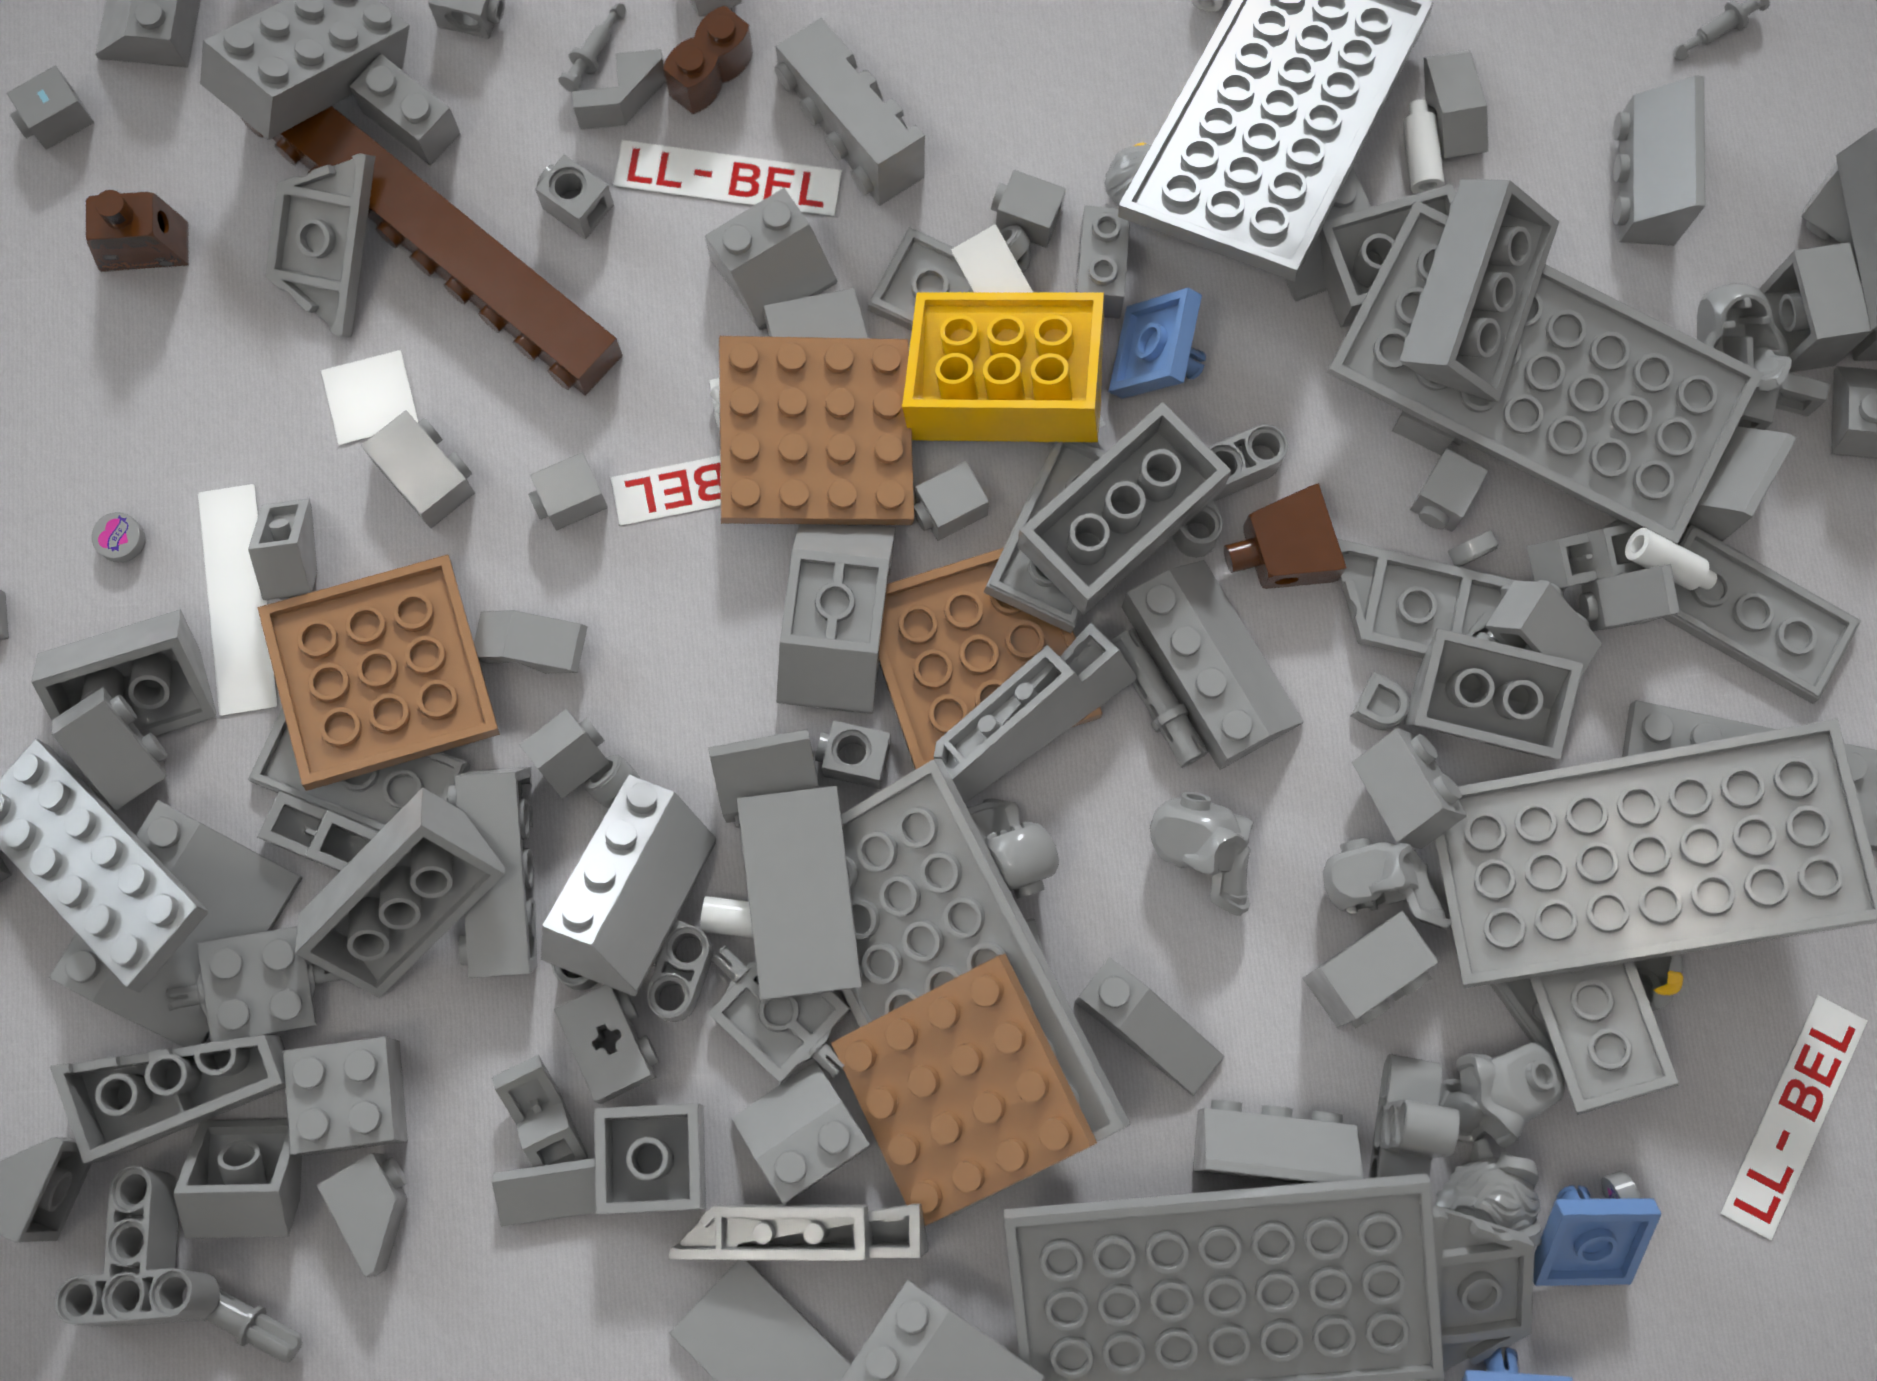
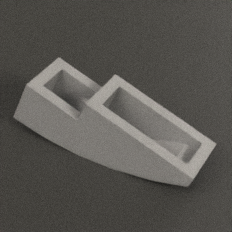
M1625 523L1528 545L1527 551L1534 581L1546 580L1559 588H1565L1644 569V567L1627 559L1625 556L1626 544L1630 536L1638 529Z
M279 791L257 838L340 872L378 832L329 810H323Z

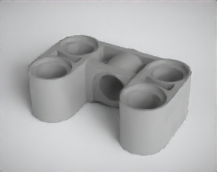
M676 920L652 965L655 969L647 989L646 998L648 1006L653 1013L665 1021L679 1022L685 1020L696 1007L714 952L712 943L701 929ZM687 938L700 940L702 951L695 961L684 963L677 959L676 950L681 941ZM551 964L556 978L572 989L586 990L598 983L584 976L576 979L569 978L566 969ZM670 985L681 986L685 993L682 1005L676 1010H663L659 1003L662 990Z

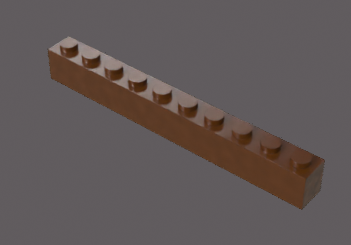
M333 106L272 138L276 141L274 146L277 151L293 165H296L299 161L310 169L308 174L311 170L325 165L335 166L353 159V155L359 153L375 156L368 218L378 225L375 228L377 233L392 247L397 248L401 244L412 254L409 258L423 273L431 276L435 272L446 281L444 284L445 289L457 301L464 305L470 301L480 309L478 315L491 329L497 333L504 329L515 338L513 344L525 357L531 361H535L538 357L550 367L547 370L550 376L566 390L574 386L586 396L623 356L615 336ZM241 118V120L253 133H255L260 138L264 137Z

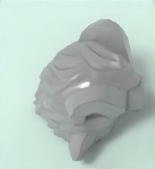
M1486 1138L1474 1142L1471 1162L1456 1167L1455 1172L1450 1175L1449 1181L1443 1185V1190L1437 1192L1436 1196L1438 1199L1434 1205L1525 1233L1535 1247L1541 1245V1226L1537 1220L1541 1206L1538 1195L1533 1191L1539 1180L1536 1163L1530 1159L1513 1157L1511 1153L1506 1151L1502 1152L1500 1157L1497 1158L1491 1152Z

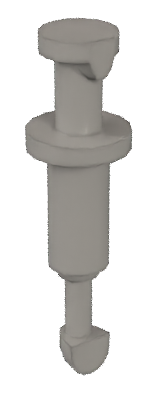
M1734 0L1728 2L1725 5V12L1699 28L1696 37L1685 44L1677 46L1674 49V56L1680 60L1689 57L1687 52L1698 44L1707 45L1734 27L1738 30L1744 29L1748 25V15L1758 9L1761 11L1766 10L1770 7V1L1747 0L1742 4Z
M622 3L615 4L610 9V14L603 25L595 26L582 48H574L569 54V59L573 65L568 73L564 72L558 78L560 85L567 91H578L581 87L583 74H594L599 67L596 58L611 37L609 29L617 18L623 19L625 17L626 8Z

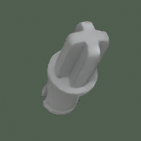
M219 1288L220 1297L218 1305L209 1316L202 1320L209 1321L236 1336V1342L239 1345L246 1346L249 1343L284 1363L290 1362L296 1356L303 1343L300 1333L267 1316L264 1307L257 1306L253 1308Z

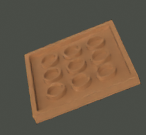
M719 336L721 524L912 525L914 521L911 428L906 427L902 409L909 357V339Z
M1004 548L887 584L878 661L915 770L934 759L936 741L1046 645H1049L1060 657L1076 639L1073 631L1069 633L983 593ZM1097 708L1072 727L1100 719L1102 717L1101 708Z
M448 554L257 607L301 783L306 791L500 735Z
M1006 953L988 960L831 1042L838 1059L845 1065L843 1070L906 1205L921 1204L925 1226L1097 1143Z

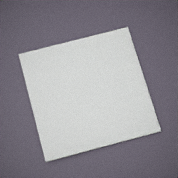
M401 350L321 370L338 445L372 437L405 410L418 423Z

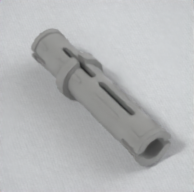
M1134 628L1129 631L1126 630L1110 640L1121 651L1137 677L1132 685L1153 719L1151 722L1155 732H1161L1171 747L1180 767L1189 766L1204 757L1209 751L1191 726L1192 724L1187 718L1189 714L1185 704H1179L1175 696H1173L1165 679L1143 646Z

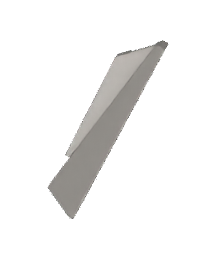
M1090 623L1060 657L1049 645H1046L936 741L934 759H942L964 803H967L1136 680L1137 676L1121 651L1094 624Z
M716 1204L669 1251V1260L865 1261L868 1258H921L928 1252V1239L921 1204H909L868 1211V1205Z

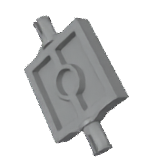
M295 926L197 943L200 963L197 984L173 989L168 988L166 989V997L188 995V998L167 1001L169 1011L182 1007L201 1005L208 1019L211 1042H218L316 1025L313 997L316 984L344 979L332 973L325 974L324 972L327 970L295 954L298 927Z
M726 945L723 946L719 952L732 966H729L717 954L712 957L711 962L718 966L732 981L728 986L726 994L708 1014L779 1083L782 1084L800 1064L810 1060L812 1057L832 1078H835L840 1071L826 1058L832 1059L842 1070L845 1065L841 1063L834 1049L826 1042L829 1040L833 1028L846 1016L850 1008L832 991L761 1000L756 960L745 965Z

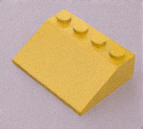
M917 292L902 404L906 427L911 428L912 440L1098 442L1102 390L1104 292Z

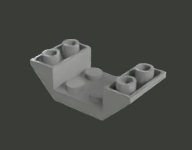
M799 524L792 548L780 637L777 703L873 714L879 670L878 655L896 527L881 525Z

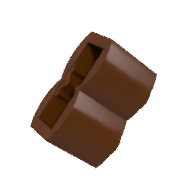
M721 6L706 15L698 25L694 37L678 44L665 60L663 70L669 96L691 114L698 113L711 105L719 95L723 83L740 75L752 58L753 49L749 24L727 6Z

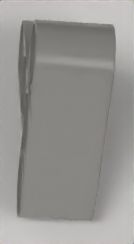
M1263 424L1209 446L1231 469L1232 475L1228 478L1225 488L1172 536L1176 546L1183 554L1198 558L1207 555L1213 550L1223 526L1222 517L1215 501L1264 481L1276 474L1288 449L1287 437L1281 429L1274 425ZM1257 445L1266 446L1273 452L1274 458L1261 459L1256 456L1252 447ZM1195 522L1201 523L1207 527L1210 536L1202 539L1196 538L1189 533L1187 525Z
M1393 1054L1387 1056L1381 1078L1368 1178L1425 1173L1430 1177L1432 1158L1450 1157L1453 1155L1458 1140L1460 1117L1457 1109L1439 1106L1442 1081V1067L1440 1063Z
M139 1166L123 1168L116 1174L109 1191L104 1274L75 1276L62 1284L55 1300L56 1312L61 1320L75 1325L115 1327L200 1320L206 1318L215 1310L220 1297L219 1284L216 1279L209 1273L175 1269L178 1210L173 1194L177 1180L173 1175L168 1172ZM147 1186V1192L145 1197L143 1198V1192L145 1187ZM142 1238H143V1239H144L143 1247H142L141 1251H139L140 1242H141V1240H142ZM187 1286L188 1293L183 1303L182 1295ZM140 1290L139 1302L136 1305V1297ZM93 1296L92 1306L90 1307V1300Z

